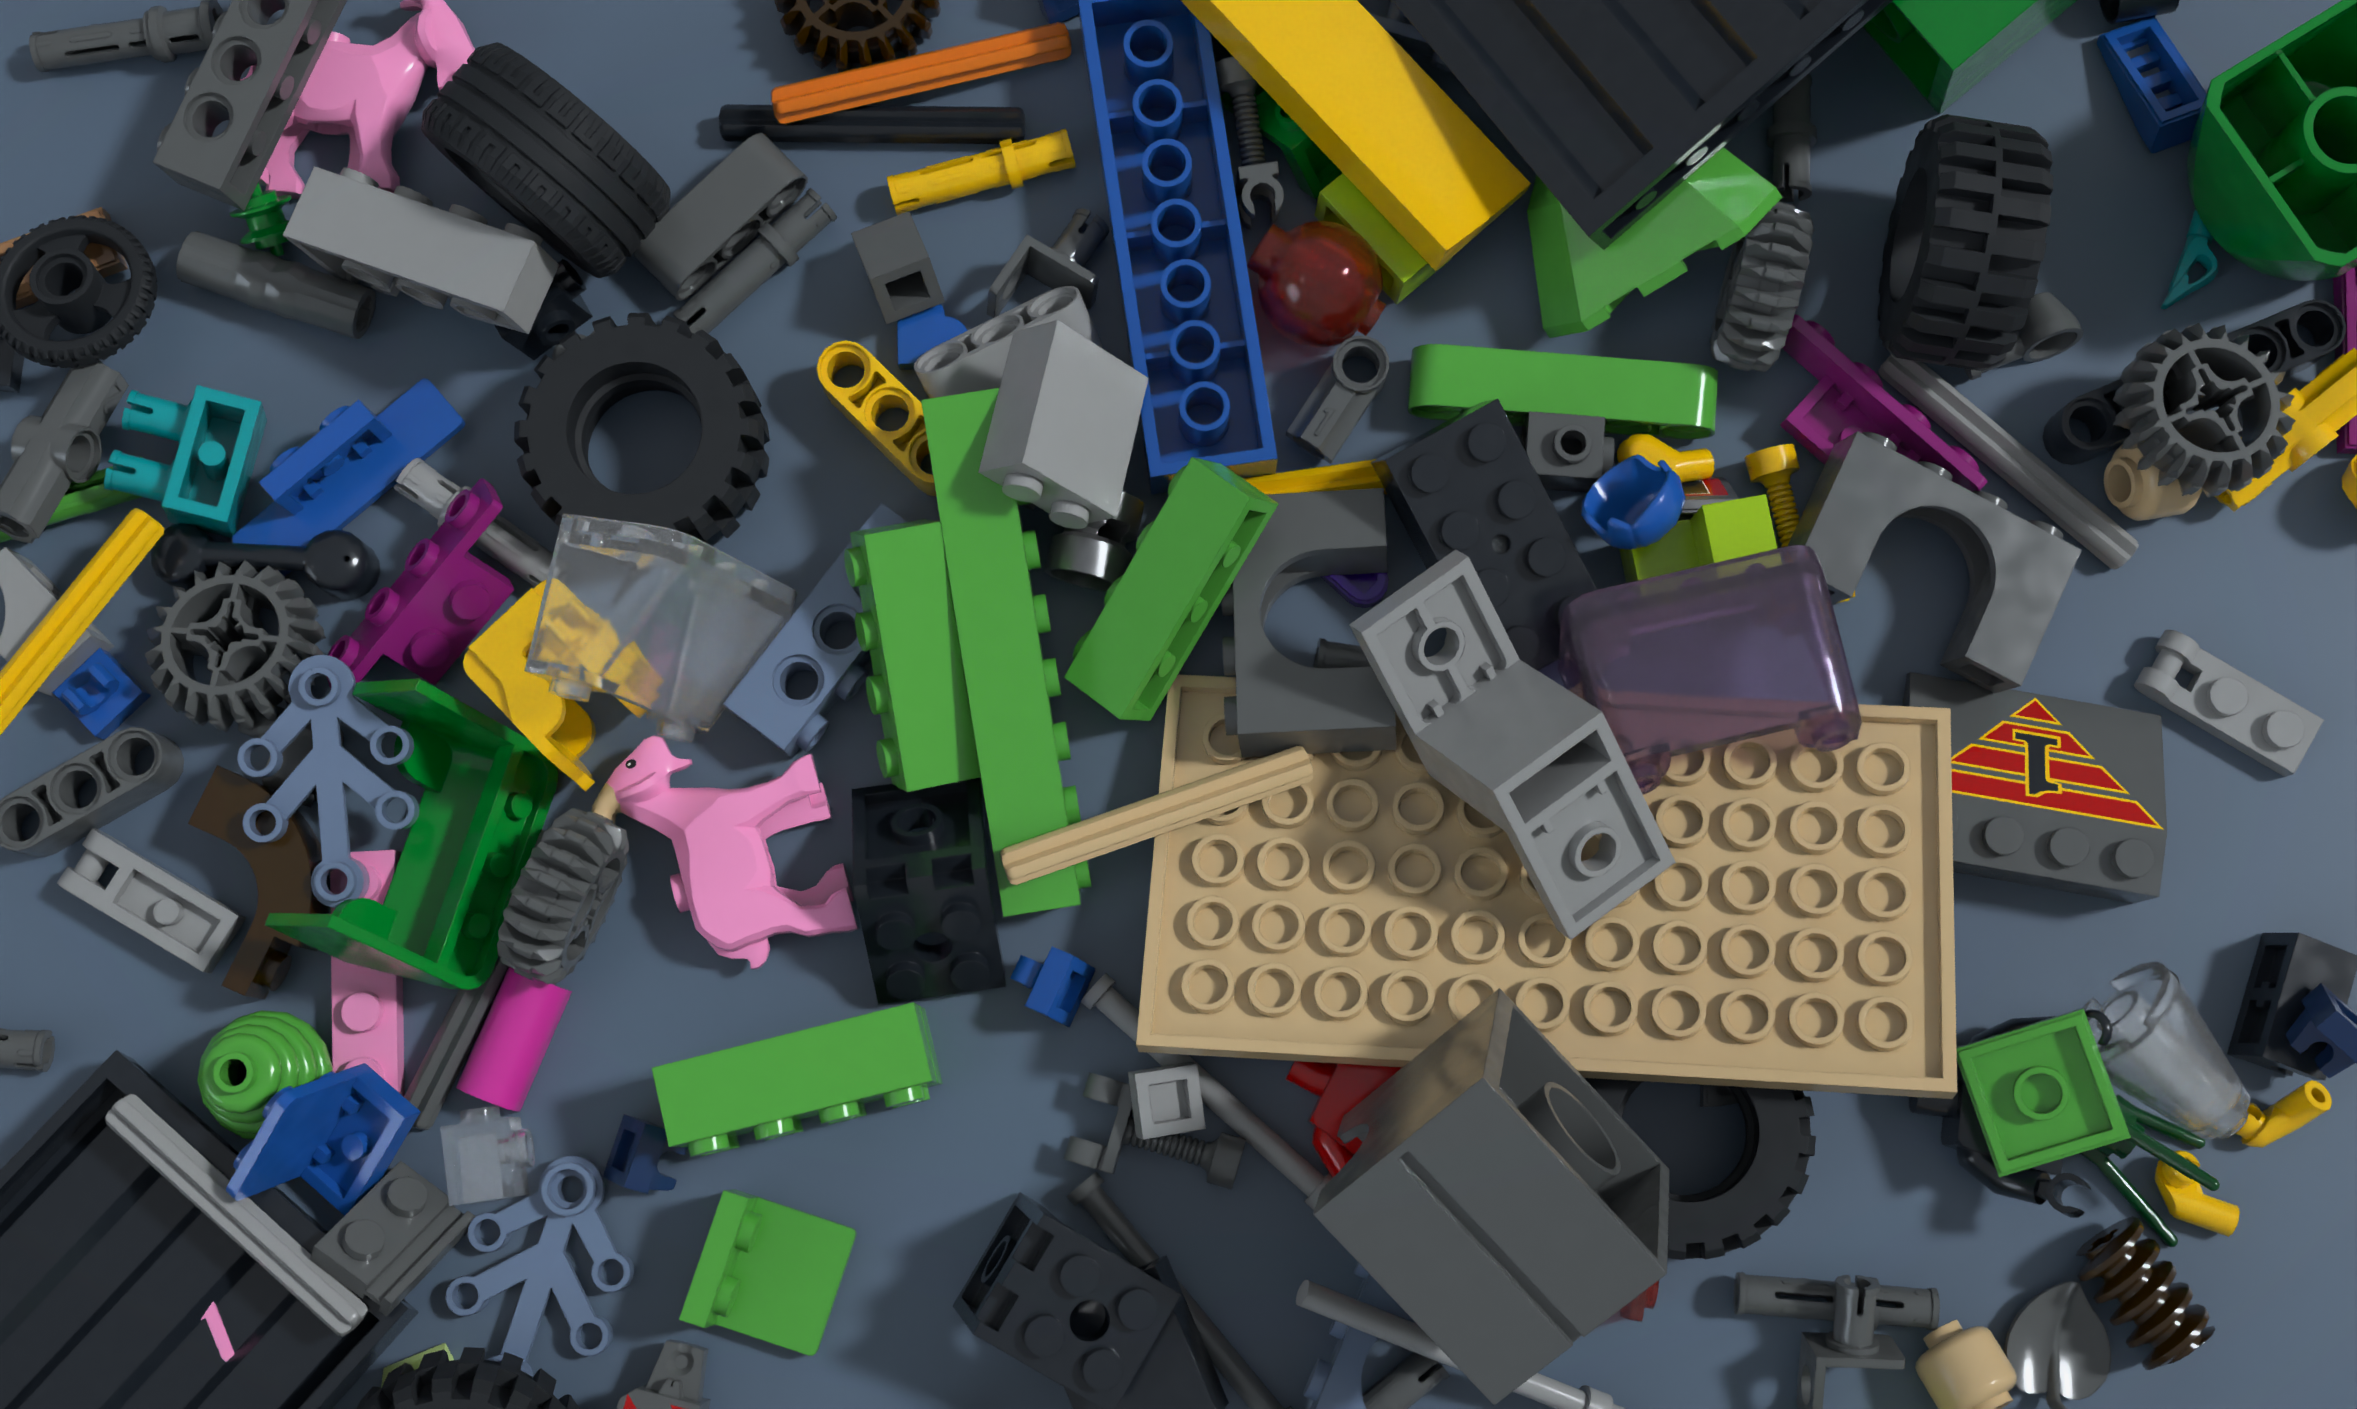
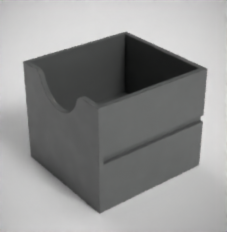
M1500 988L1342 1117L1337 1136L1345 1144L1356 1137L1363 1143L1348 1163L1320 1191L1313 1215L1493 1405H1496L1567 1351L1579 1337L1588 1335L1667 1274L1670 1169Z

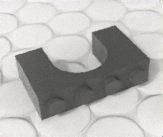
M1857 431L1834 444L1780 561L1782 570L1774 578L1829 607L1853 596L1881 533L1893 519L1916 518L1930 522L1945 531L1959 546L1966 560L1970 577L1969 596L1965 609L1940 665L1994 694L2022 686L2081 553V549L2062 540L2064 535L2056 527L2042 521H2026L2007 511L2008 505L2001 498L1984 491L1972 492L1952 481V474L1943 467L1930 462H1915L1896 452L1897 446L1882 435L1872 432L1860 433Z
M1384 488L1266 494L1279 504L1222 599L1223 617L1234 616V636L1223 637L1225 676L1236 675V696L1224 697L1226 735H1238L1242 757L1269 756L1295 746H1302L1307 754L1397 750L1395 710L1371 666L1346 668H1312L1303 666L1279 653L1270 643L1264 632L1267 615L1275 601L1287 589L1301 581L1329 575L1388 573Z

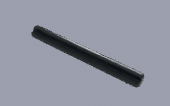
M726 104L720 109L719 131L723 140L727 142H744L755 134L763 133L772 142L999 144V141L1010 138L1012 143L1024 140L1025 114L1023 109L1019 107L861 106L788 124H780L775 117L772 105Z

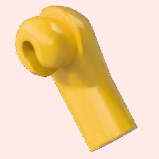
M2182 1150L2174 1151L2200 1167L2199 1161L2191 1153ZM2161 1160L2158 1161L2154 1179L2169 1213L2174 1218L2228 1237L2233 1234L2240 1215L2237 1205L2205 1195L2199 1183L2189 1179Z

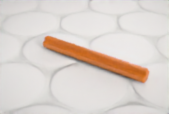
M1056 22L775 87L771 90V104L777 121L780 124H788L1067 59L1071 55V39L1065 24Z

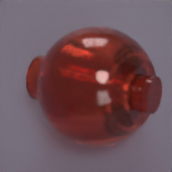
M1324 220L1309 221L1287 232L1272 223L1247 262V268L1259 275L1258 298L1268 321L1280 334L1300 345L1325 348L1342 344L1346 339L1351 338L1356 331L1366 336L1386 306L1384 302L1377 299L1383 288V274L1376 253L1362 235L1340 223Z

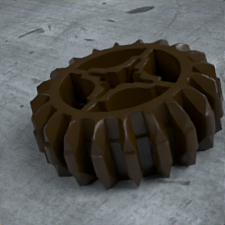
M774 0L777 11L784 14L780 20L784 33L788 36L796 35L794 39L796 50L802 55L814 51L813 59L815 65L821 69L825 68L836 58L838 73L851 70L853 63H860L861 67L873 65V62L879 60L884 62L896 60L894 53L899 50L907 56L915 55L918 49L913 37L930 39L933 30L931 23L927 19L938 17L941 10L939 0H903L894 15L889 12L886 0H871V2L869 0H822L824 5L813 13L810 9V0ZM864 26L870 28L869 30L865 31H847L852 27Z

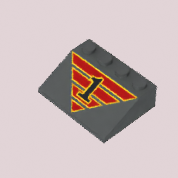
M1913 672L1907 673L1902 706L1951 709L1953 872L2133 904L2159 897L2167 839L2161 715L2011 689L1994 694L1971 682Z

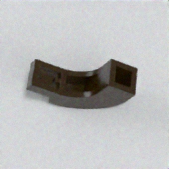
M217 765L188 824L228 842L241 852L254 872L258 888V904L254 920L221 986L246 997L265 1000L269 991H275L280 987L289 972L292 957L287 954L292 945L313 951L318 950L265 926L269 913L329 914L330 907L322 904L315 897L311 888L313 870L322 861L321 845L311 826L298 810L289 818L287 831L279 840L264 843L250 839L243 829V817L246 811L255 804L266 803L275 791L243 775ZM270 811L261 812L256 818V829L264 836L270 834L276 825L274 815ZM328 875L326 884L328 889L330 890V879Z

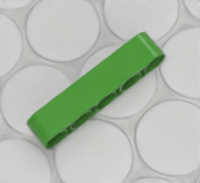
M1426 344L1412 349L1408 412L1413 416L1424 419L1448 421L1481 402L1498 398L1512 426L1522 427L1529 411L1605 417L1604 433L1634 435L1640 433L1661 438L1704 439L1715 435L1718 370L1710 366L1691 363L1447 344Z

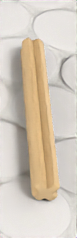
M1295 746L1005 847L1000 852L1001 861L1010 883L1018 885L1309 783L1313 779V767L1305 749L1302 746Z

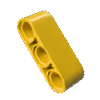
M845 340L835 342L825 348L818 359L817 373L830 402L918 489L927 495L936 497L933 475L927 474L920 469L922 460L929 454L922 403L860 344ZM854 365L865 370L861 381L853 387L842 388L833 384L835 374L844 366ZM896 407L909 413L907 422L898 430L885 431L876 426L879 416L887 409Z

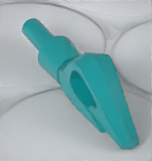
M2196 209L2188 229L2185 246L2168 288V295L2161 305V309L2169 308L2185 296L2209 284L2218 273V261L2209 249L2213 236L2200 219ZM2195 263H2200L2207 270L2206 273L2196 282L2189 284L2187 273Z

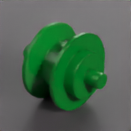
M258 182L245 210L236 209L229 213L230 217L246 220L249 232L239 240L240 244L254 243L256 249L269 247L271 253L276 256L285 254L281 243L289 241L283 236L289 220H286L282 207L292 199L291 195L277 196L275 190L262 192Z

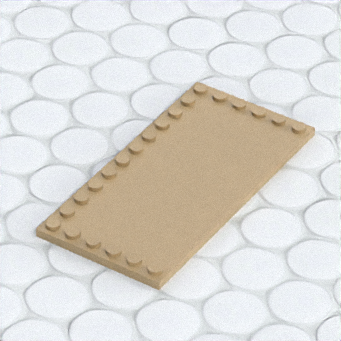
M1177 675L1167 693L1159 794L1266 757H1242L1238 735H1226L1224 697L1236 696V677ZM1572 692L1603 712L1676 862L1572 940L1556 929L1507 833L1428 774L1395 712L1397 750L1308 754L1313 767V779L1309 783L1155 836L1136 1040L1138 1052L1404 1067L1500 988L1584 1078L1953 1099L1957 1093L1951 709ZM1602 833L1594 835L1585 843L1581 852V861L1590 859L1598 852Z

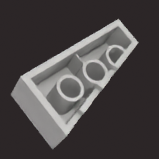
M314 166L283 236L335 277L357 284L360 279L371 284L372 288L376 291L397 297L399 291H402L426 306L441 310L447 299H450L449 305L469 318L529 334L559 267V264L540 247L543 239L539 235L513 223H507L504 230L487 225L488 221L483 216L460 205L452 204L449 211L433 207V202L429 198L404 186H397L394 193L378 188L379 184L374 179L350 168L343 167L339 175Z

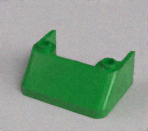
M420 678L357 682L352 694L403 721L400 728L408 731L413 738L414 750L411 757L405 763L397 765V768L407 780L425 789L419 804L418 819L411 826L383 905L367 898H352L339 904L332 914L269 913L265 926L347 963L443 988L475 989L488 980L498 958V930L504 921L503 911L509 904L512 896L511 890L516 886L521 875V869L525 867L531 857L532 848L535 847L538 836L542 831L557 788L558 768L528 738ZM397 735L394 745V757L401 752L403 747L399 735Z

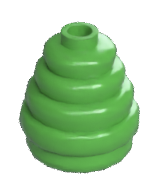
M261 1010L236 1018L212 1037L201 1056L197 1081L202 1101L218 1123L244 1139L254 1140L265 1120L262 1112L266 1104L277 1092L288 1086L295 1088L318 1080L324 1074L333 1071L327 1044L312 1025L288 1012ZM242 1061L246 1066L247 1074L244 1081L238 1085V1069Z

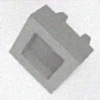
M1184 1062L1128 1072L1136 1137L1145 1140L1206 1129L1198 1065L1196 1063Z

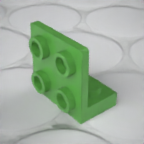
M737 1189L723 1190L679 1320L702 1328L718 1325L808 1356L815 1355L819 1350L857 1236L856 1230L852 1227Z

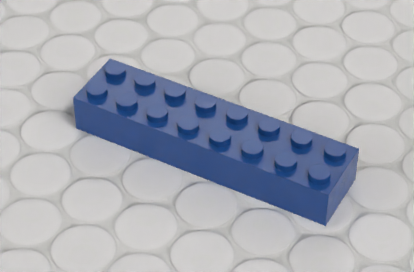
M1078 0L1080 28L1132 368L1149 378L1140 413V425L1151 494L1168 492L1172 478L1182 467L1188 464L1191 457L1221 463L1241 478L1275 474L1278 460L1210 32L1180 0Z

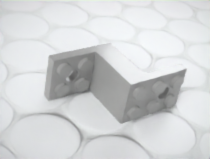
M1455 549L1349 624L1428 774L1507 833L1556 929L1568 939L1572 940L1676 863L1603 712L1519 659L1468 556ZM1438 628H1446L1447 635L1443 648L1437 654L1425 657L1424 646L1428 636ZM1602 833L1598 852L1590 859L1581 861V852L1585 843L1594 835Z

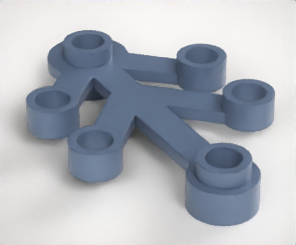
M315 655L300 662L293 670L288 685L292 701L261 738L250 739L240 747L237 760L241 770L249 776L258 778L273 776L282 766L283 751L311 723L313 749L266 803L255 804L246 811L243 817V829L246 835L256 842L271 843L279 840L287 831L289 818L316 788L322 861L313 870L311 888L315 897L322 904L336 908L348 899L364 898L370 883L366 867L360 861L351 857L345 784L375 808L377 820L388 829H407L417 821L419 816V804L414 796L407 792L393 789L342 747L340 720L370 741L371 754L378 762L394 766L405 763L413 753L414 741L408 731L387 724L352 694L356 680L347 664L332 656ZM326 675L331 682V691L325 698L316 699L311 693V683L316 677ZM396 733L400 736L403 747L396 757L389 758L383 753L381 744L387 735ZM265 746L270 752V762L266 768L258 771L251 764V753L255 748ZM395 798L403 799L408 806L406 818L399 823L391 821L387 815V806ZM270 811L275 817L276 825L270 834L264 836L256 829V818L261 812ZM335 869L343 871L347 877V886L340 894L332 893L326 884L329 873Z
M566 1156L553 1161L547 1166L540 1177L538 1192L499 1212L479 1214L470 1222L467 1232L470 1244L478 1251L494 1252L508 1244L512 1232L547 1217L538 1244L476 1276L458 1277L449 1284L446 1290L445 1299L448 1308L457 1315L469 1316L481 1312L487 1306L490 1298L526 1280L500 1355L490 1357L487 1360L501 1363L504 1352L523 1358L520 1370L533 1377L532 1368L527 1361L552 1290L571 1328L569 1335L571 1346L578 1354L594 1356L604 1352L611 1345L613 1340L612 1326L607 1319L595 1314L565 1252L574 1226L594 1262L591 1269V1277L597 1288L604 1292L620 1291L629 1286L634 1278L635 1268L632 1260L626 1254L617 1252L597 1210L604 1198L605 1182L599 1168L590 1160L579 1156ZM571 1176L579 1178L584 1187L582 1196L574 1202L567 1200L562 1192L565 1180ZM488 1219L495 1221L500 1228V1236L492 1245L484 1243L479 1233L481 1225ZM610 1259L620 1262L624 1270L623 1278L616 1285L606 1282L602 1275L603 1266ZM464 1283L474 1285L478 1291V1300L471 1308L462 1306L458 1300V1291ZM587 1323H594L601 1329L602 1341L596 1348L587 1347L581 1340L582 1328Z

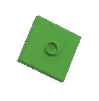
M2083 1008L1956 1047L1957 1062L1999 1177L2131 1138Z

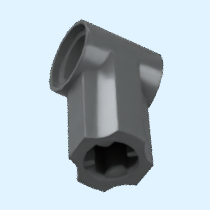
M1353 336L1346 339L1337 348L1333 361L1286 431V436L1311 455L1331 464L1372 400L1382 391L1389 371V356L1385 347L1378 340L1369 336ZM1354 356H1362L1374 364L1377 375L1366 383H1356L1345 375L1342 365Z

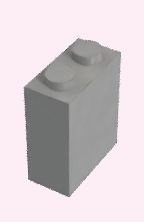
M1058 320L1015 331L978 473L1001 485L1002 492L1008 497L1036 505L1050 513L1049 518L1052 522L1066 528L1082 529L1088 523L1116 518L1149 378Z

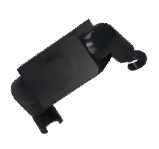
M2086 1010L2085 1014L2088 1021L2094 1018L2101 1024L2102 1035L2098 1044L2101 1046L2107 1045L2113 1033L2110 1019L2099 1010ZM2055 1016L2012 1018L1973 1036L1969 1043ZM1958 1062L1957 1093L1953 1099L1909 1097V1108L1912 1113L1943 1117L1942 1145L1956 1149L1959 1165L1993 1193L2037 1205H2042L2048 1200L2055 1210L2070 1218H2078L2085 1213L2081 1209L2064 1206L2062 1203V1193L2068 1186L2079 1185L2084 1189L2091 1190L2089 1184L2072 1173H2062L2063 1158L2006 1176H1998ZM2050 1175H2056L2053 1179L2050 1178Z

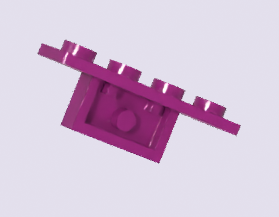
M1797 314L1794 315L1792 328L1789 329L1785 346L1782 349L1818 379L1819 382L1780 424L1786 432L1824 465L1834 444L1857 431L1860 433L1872 432L1891 440L1897 446L1896 452L1915 462H1930L1943 467L1952 474L1953 482L1972 492L1980 491L1987 484V479L1978 472V464L1970 454L1957 446H1948L1930 430L1931 425L1928 419L1918 409L1909 404H1900L1882 388L1883 383L1871 368L1860 362L1853 363L1835 347L1833 337L1824 327L1814 321H1805Z
M480 478L470 491L467 489L463 490L452 500L447 508L444 523L430 540L424 538L413 547L406 559L405 570L390 588L383 587L372 597L366 608L365 618L350 636H342L331 647L328 656L338 658L347 664L355 676L356 683L364 678L384 654L431 684L436 685L514 591L510 579L468 552L503 508V504L491 483ZM327 677V680H328V683H329V687H330V690H331V682H330L329 678Z

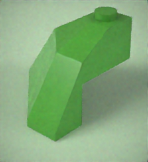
M1723 147L1603 250L1586 235L1553 193L1536 175L1527 214L1543 329L1549 338L1591 330L1611 318L1610 313L1635 288H1638L1643 297L1687 272V266L1683 261L1686 257L1696 251L1720 247L1723 250L1745 237L1781 200V194L1773 184Z

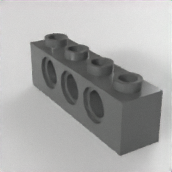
M232 0L228 10L218 17L214 25L212 42L200 67L195 68L187 79L185 97L172 123L165 126L159 136L157 154L153 163L178 184L244 211L347 0ZM284 9L282 16L277 21L267 25L269 18L275 12ZM257 64L253 74L240 81L242 73L248 67ZM229 120L227 128L221 134L212 137L215 128L223 121Z

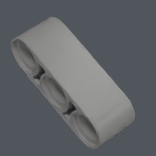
M1064 286L1047 291L933 347L917 359L914 364V370L928 399L1000 388L1013 333L1018 330L1058 320L1101 348L1102 343L1079 289L1074 286Z

